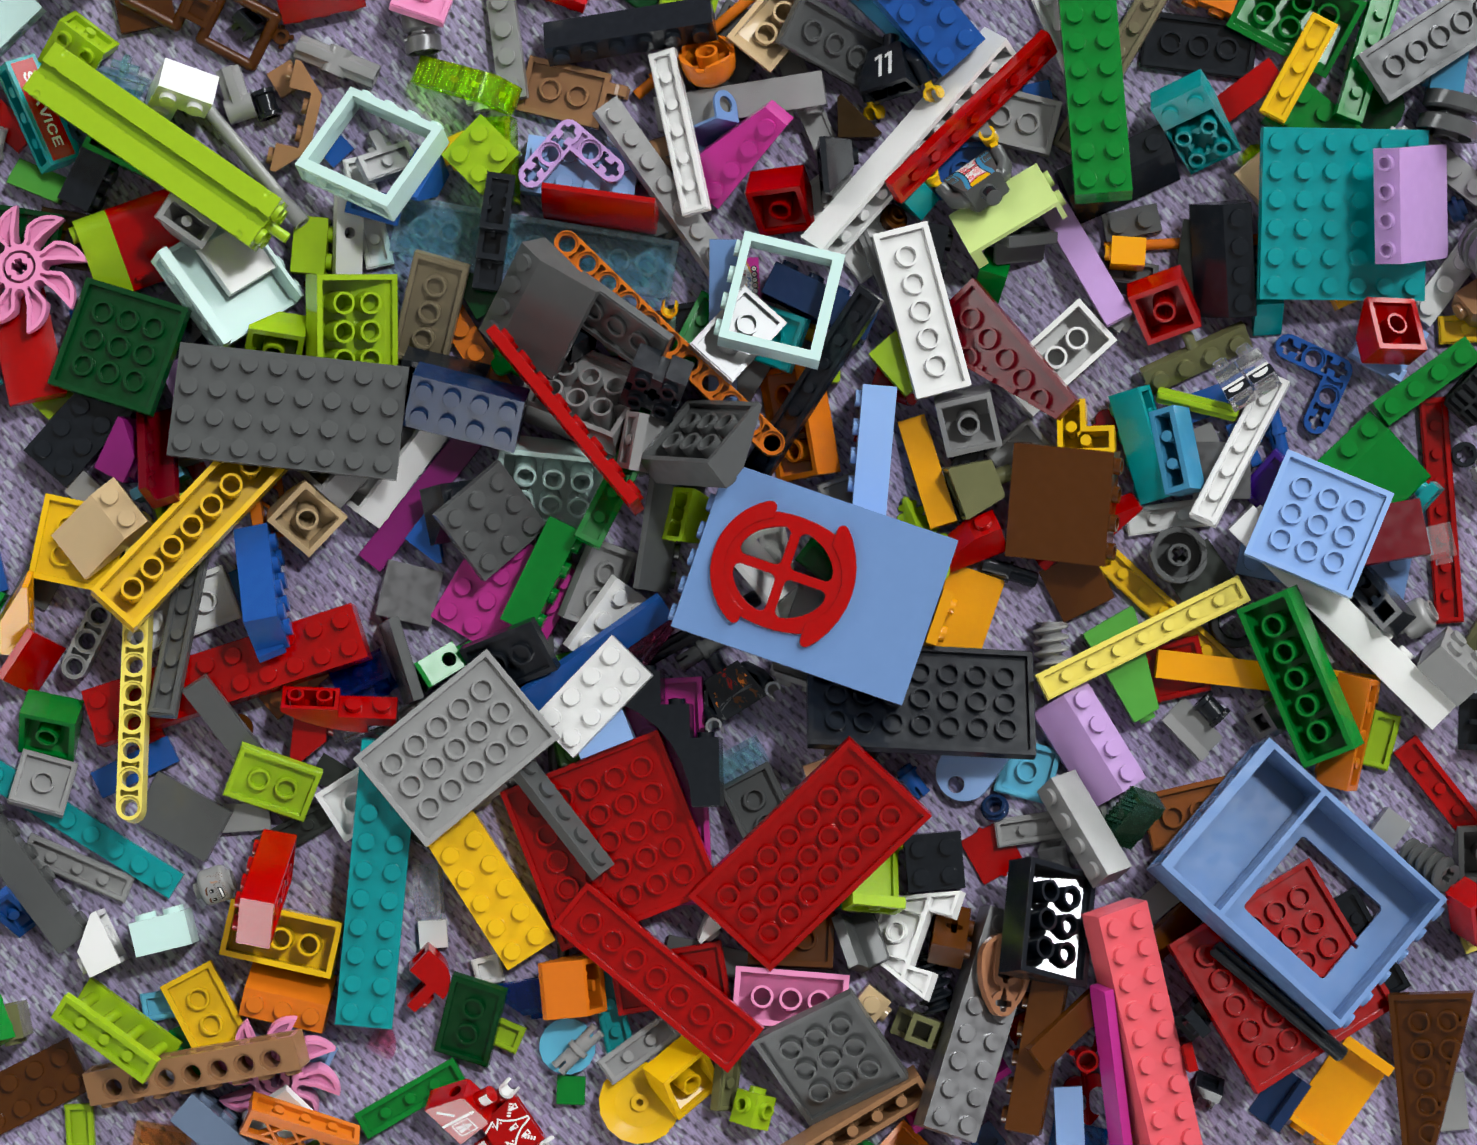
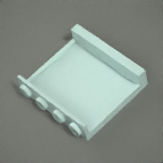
M217 226L208 242L226 231ZM179 242L169 249L167 246L160 249L151 260V263L181 305L192 310L190 317L209 344L213 346H231L247 336L249 324L276 312L288 311L297 305L304 296L299 282L289 275L283 260L274 254L269 247V242L265 246L264 251L276 268L231 297H228L196 252L197 250L191 249L183 242Z

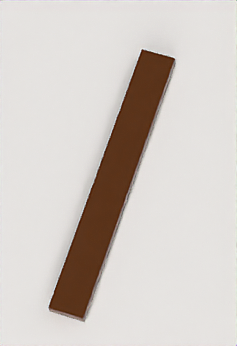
M1181 901L1153 927L1161 961L1170 953L1166 945L1202 923V920ZM1090 987L1025 1048L1040 1070L1046 1071L1094 1026Z

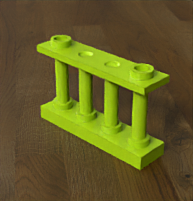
M93 977L89 978L78 998L70 992L65 994L51 1016L60 1025L142 1084L148 1081L161 1060L159 1056L166 1052L178 1051L183 1043Z

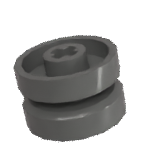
M1427 88L1422 104L1429 111L1419 114L1416 129L1429 130L1430 135L1439 139L1462 144H1475L1477 142V124L1473 121H1477V97L1449 89Z

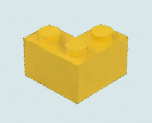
M1085 398L1079 399L1080 402L1060 421L1057 420V446L1117 451L1114 425L1088 426V411Z

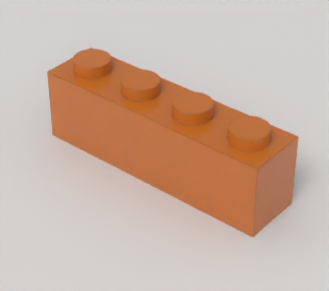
M1339 672L1337 680L1364 744L1317 763L1315 766V776H1317L1316 780L1324 786L1343 791H1357L1381 680L1350 672Z

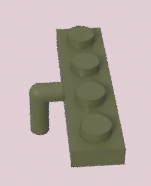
M1242 321L1198 341L1195 340L1192 331L1180 334L1186 347L1139 368L1145 385L1150 384L1152 394L1154 395L1159 387L1169 388L1252 349L1253 346L1245 324Z

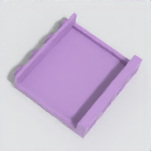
M1447 144L1373 148L1375 264H1406L1448 258Z

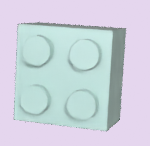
M180 904L162 909V915L157 916L156 911H151L134 916L135 922L128 924L136 958L190 945L199 941L192 907L184 909V905Z

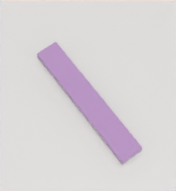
M1056 184L1053 187H1051V189L1054 192L1057 189H1059V187ZM1066 201L1067 204L1062 206L1068 216L1065 219H1062L1056 207L1041 216L1049 229L1058 232L1057 244L1105 326L1108 328L1132 315V311Z

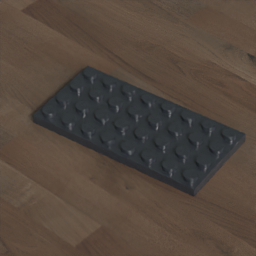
M923 645L902 706L806 673L807 748L835 750L850 736L865 751L1034 760L1036 757L1033 651Z

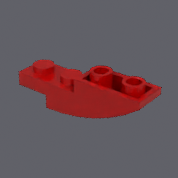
M283 686L280 710L286 715L317 726L342 731L368 733L369 726H393L396 724L398 697L341 695L340 688Z

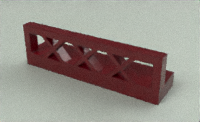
M172 408L156 412L154 417L136 412L138 490L153 509L180 501L178 458L167 457L166 455Z

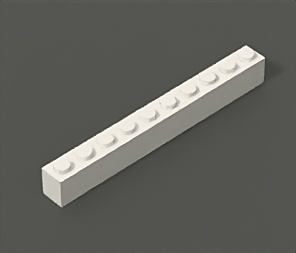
M986 27L980 31L985 40L947 74L935 82L934 85H940L944 89V97L939 98L933 89L932 97L935 102H928L924 97L921 98L802 234L801 238L807 246L840 254L847 252L893 199L884 181L1016 54L1007 38Z
M1250 504L1227 527L1245 547H1247L1263 509L1261 505L1256 508ZM1264 564L1287 588L1297 585L1306 607L1431 730L1456 707L1411 661L1414 657L1413 654L1403 645L1399 648L1390 641L1394 636L1383 632L1370 621L1372 618L1362 605L1357 608L1348 598Z

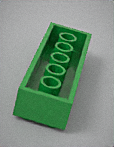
M1294 585L1237 609L1236 611L1303 768L1338 756L1364 744L1298 586Z

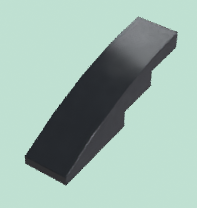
M487 171L472 290L497 293L502 283L516 175Z

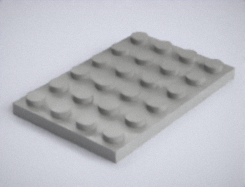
M486 649L355 756L353 760L427 848L556 742L560 736Z

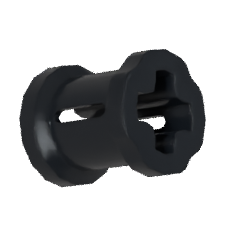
M273 86L251 93V97L255 99L260 113L258 116L260 122L283 115L282 109L278 108L274 96L276 90Z
M1210 690L1192 708L1195 711L1199 710L1210 721L1209 725L1213 728L1228 715L1230 709L1228 707L1224 708L1213 697L1214 693Z

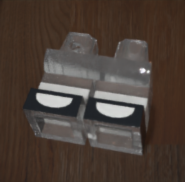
M1244 343L1237 348L1235 352L1239 359L1230 364L1226 357H1221L1212 364L1218 385L1234 412L1257 400L1253 389L1260 398L1281 385L1276 371L1266 361L1259 348L1254 349L1248 343Z

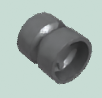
M401 15L402 30L408 34V37L404 40L406 56H424L442 51L440 34L435 32L439 26Z

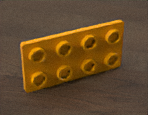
M967 567L951 572L945 580L923 645L982 649L1005 583L1004 580Z

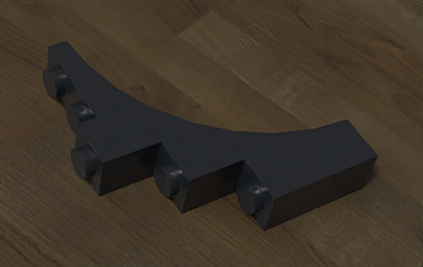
M644 665L654 676L625 706L640 713L654 724L672 744L682 762L689 783L692 807H725L723 738L715 737V732H698V738H694V705L686 703L684 698L669 699V704H665V672L657 670L656 665Z

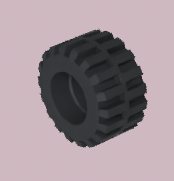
M1477 363L1453 386L1444 400V405L1468 427L1477 424Z

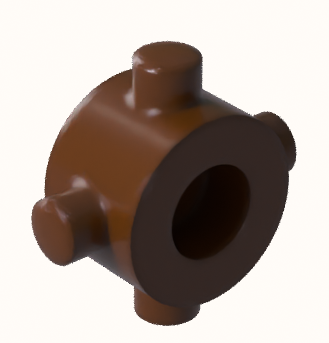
M280 25L272 39L278 45V49L283 50L290 40L294 41V35L289 34L285 29V25Z

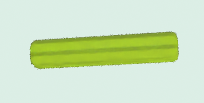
M1159 387L1156 393L1155 400L1159 404L1189 407L1191 412L1232 422L1236 421L1239 414V406L1234 404L1230 405V403L1165 387Z

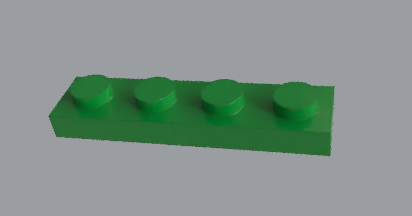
M452 1057L358 1111L354 1116L366 1137L370 1139L425 1107L431 1090L466 1078L455 1058Z

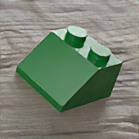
M28 689L19 712L18 752H22L24 748L74 762L84 717V700Z

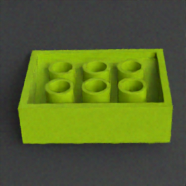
M305 274L306 356L398 366V274Z

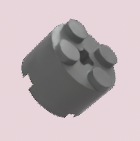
M1181 526L1171 527L1158 533L1151 541L1147 554L1152 572L1159 579L1170 584H1182L1196 579L1204 571L1208 557L1206 543L1202 536L1191 528ZM1182 549L1183 553L1181 556L1183 561L1177 560L1174 562L1172 560L1174 556L1172 550Z

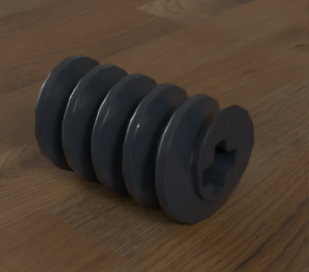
M928 954L919 955L917 960L919 965L916 967L938 974V978L930 1002L926 1000L919 1002L921 1006H928V1010L921 1014L936 1013L949 1009L951 999L946 998L953 994V989L944 987L951 982L949 977L942 976L949 971L948 967L927 962Z

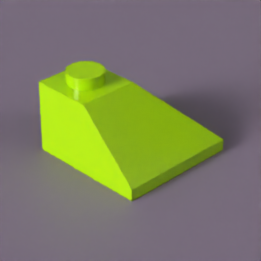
M279 311L249 324L245 349L302 355L306 334V316Z

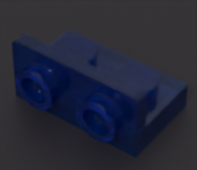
M380 648L371 652L373 660L329 674L334 687L340 688L341 695L384 697L390 694L392 690L398 688V684Z

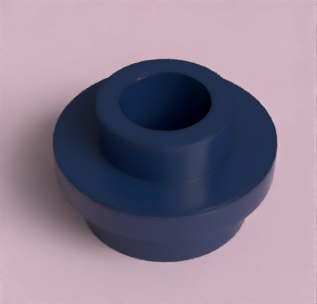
M1454 195L1451 197L1452 200L1447 202V208L1454 223L1458 221L1463 223L1466 221L1465 215L1469 214L1463 198L1457 200Z
M998 794L987 796L981 803L983 817L990 822L1003 820L1009 813V804L1006 798ZM993 806L1000 807L999 811L991 812Z

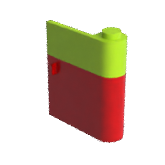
M162 189L72 221L73 227L68 228L74 244L80 243L93 279L131 291L164 281L151 263V260L160 249L166 246L169 249L181 242L171 235L154 217L170 192Z

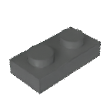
M1157 203L1100 215L1106 242L1111 241L1112 235L1138 237L1162 231Z

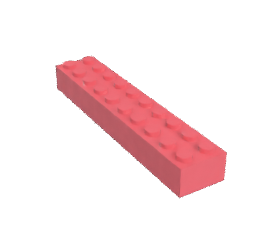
M1128 897L1081 914L1096 981L1114 990L1130 1126L1134 1145H1203L1147 900Z

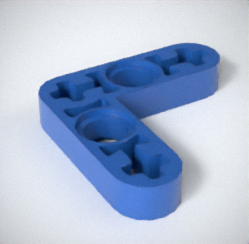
M1284 334L1275 342L1274 350L1276 355L1293 365L1321 377L1302 420V425L1306 432L1313 435L1321 434L1328 428L1353 371L1352 365L1345 358L1292 334ZM1289 339L1293 341L1291 345L1293 348L1300 350L1301 344L1306 346L1300 355V361L1295 360V357L1298 355L1295 352L1290 351L1287 355L1282 353L1284 348L1280 346V343H1285ZM1309 351L1319 353L1321 361L1318 366L1311 367L1306 363L1305 357ZM1327 356L1332 358L1328 364L1338 366L1342 363L1346 375H1340L1336 378L1334 376L1335 371L1330 368H1326L1325 373L1321 372V369L1326 364ZM1328 388L1334 392L1335 399L1331 404L1321 402L1319 395L1322 389ZM1316 403L1320 408L1329 409L1330 412L1328 415L1322 412L1319 421L1323 423V426H1317L1314 430L1311 428L1312 423L1308 419L1309 417L1313 418L1316 416L1319 410L1313 408Z

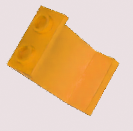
M1351 1036L1341 1041L1348 1049L1345 1057L1340 1061H1336L1328 1055L1310 1081L1309 1085L1312 1087L1289 1118L1292 1121L1289 1126L1301 1135H1304L1306 1131L1315 1137L1313 1143L1316 1145H1337L1385 1075L1389 1077L1395 1067Z

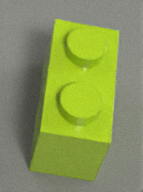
M308 216L309 221L299 229L294 227L290 272L294 275L327 274V270L332 271L333 254H329V242L333 243V225H331L329 218Z

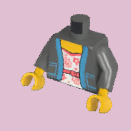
M989 126L992 131L990 137L984 138L980 131L978 134L983 144L991 148L990 151L986 150L945 178L944 182L940 181L938 169L933 173L932 177L925 181L928 187L936 188L935 192L952 209H970L976 213L981 212L989 205L999 204L1002 196L1010 190L1006 182L1011 177L1012 163L1001 144L998 145L999 136L992 126Z

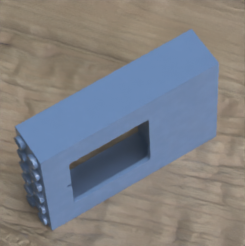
M1270 737L1254 743L1146 869L1273 986L1326 1031L1337 1030L1341 1027L1346 1028L1356 1017L1353 1014L1359 1006H1365L1374 995L1371 991L1377 984L1382 985L1390 977L1391 972L1389 969L1395 962L1399 964L1405 959L1409 953L1407 950L1409 945L1413 941L1415 943L1418 942L1425 935L1427 930L1424 927L1430 920L1435 921L1443 913L1444 908L1442 906L1448 900ZM1301 838L1307 840L1380 908L1379 912L1353 942L1357 947L1350 946L1324 978H1320L1244 907L1246 902Z

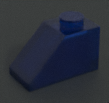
M539 977L497 984L509 988L505 1002L507 1005L523 1016L530 1015L531 1019L543 1018Z

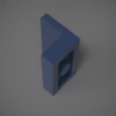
M1290 1073L1260 1092L1250 1106L1249 1112L1279 1133L1312 1086L1294 1073Z

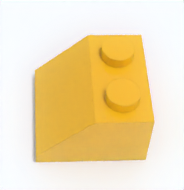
M682 1035L643 1067L650 1087L678 1120H681L712 1093L714 1067L711 1059Z

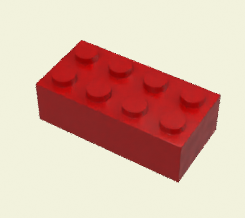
M263 829L260 840L255 839L252 856H249L246 873H243L240 885V890L242 891H237L234 908H238V913H235L232 930L237 931L235 943L270 949L293 878L297 835Z

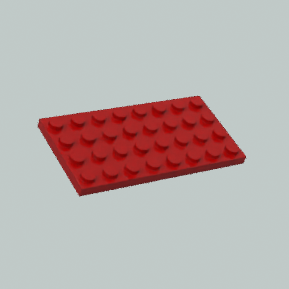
M848 736L688 892V897L771 972L928 821L932 814L858 743Z

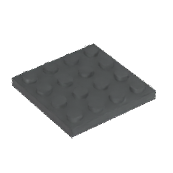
M851 988L763 1030L752 1043L809 1126L908 1079V1071Z

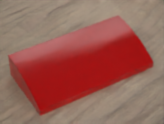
M542 182V212L546 220L656 235L660 214L656 198Z
M42 287L41 294L46 298L44 287ZM25 295L21 298L20 313L11 321L0 324V366L9 407L63 398L67 394V390L48 384L59 353L50 313L40 329L27 334Z

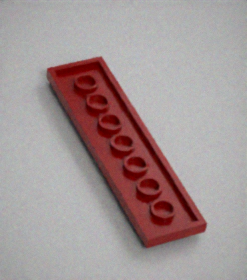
M495 324L487 329L486 333L493 345L636 516L644 510L641 503L644 497L641 495L638 487L631 479L625 482L624 478L626 476L613 458L609 460L605 458L608 454L604 450L603 445L595 436L588 437L590 432L577 414L571 417L570 413L572 411L568 407V403L558 392L555 395L552 394L554 389L550 385L549 380L541 371L538 373L534 372L536 367L533 365V361L523 349L519 352L517 351L519 347L511 334L505 328L500 331Z
M586 882L551 925L552 928L727 1073L765 1028L590 882Z

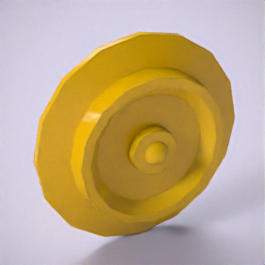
M644 1062L614 1085L606 1079L599 1095L600 1115L607 1129L620 1140L633 1144L651 1143L665 1136L677 1120L650 1087L643 1071V1067L648 1062Z

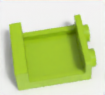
M904 844L842 902V910L896 915L906 909V897H899L898 852L904 848Z

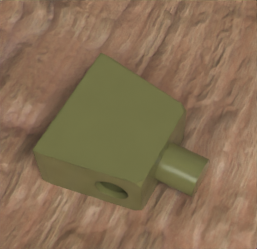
M985 459L942 469L960 519L968 520L1005 497L1002 484L1011 481L1012 468L1009 464L995 469L993 461Z

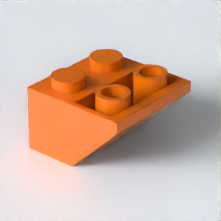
M576 953L538 963L543 1020L587 1017L607 1011L604 970L584 953Z

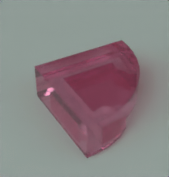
M375 1028L368 1045L393 1057L396 1051L394 1031L392 1029Z

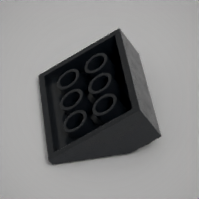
M1032 856L1009 860L999 973L1026 980L1081 988L1087 987L1090 951L1081 914L1094 910L1096 888L1092 887L1083 871Z

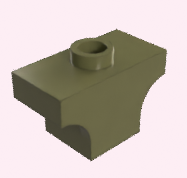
M899 1005L889 1032L911 1043L930 1050H936L944 1021Z

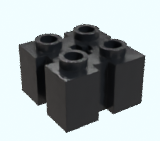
M640 342L618 404L640 411L641 407L651 410L650 416L672 423L687 386L694 362L675 355L671 359L661 356L662 350Z

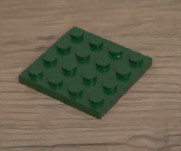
M86 277L48 384L154 417L192 310L178 304Z

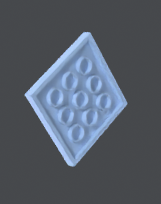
M1288 449L1243 555L1351 599L1394 493Z

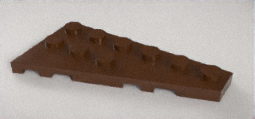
M1475 990L1395 992L1388 994L1402 1145H1438Z

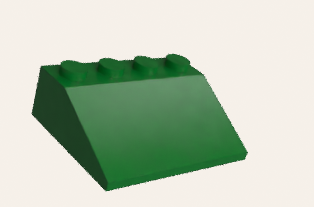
M1239 0L1226 26L1288 58L1310 16L1315 12L1338 24L1333 37L1313 71L1326 78L1365 9L1367 0Z
M1371 411L1318 460L1320 463L1394 493L1391 503L1408 500L1424 482L1431 478V475L1400 440Z

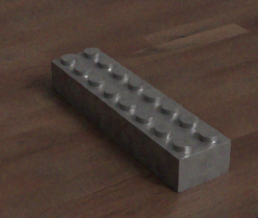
M991 905L980 906L973 934L969 940L972 942L969 959L964 958L950 1002V1008L945 1018L913 1125L969 1143H976L1017 1009L1016 1007L1008 1016L999 1017L992 1015L982 998L977 976V954L979 948L988 937L1003 931L1004 910ZM998 972V977H1002L1003 982L1004 979L1009 978L1008 975ZM1002 997L995 1002L996 1006H1000V1011L1002 1007L1007 1006V1001H1003Z

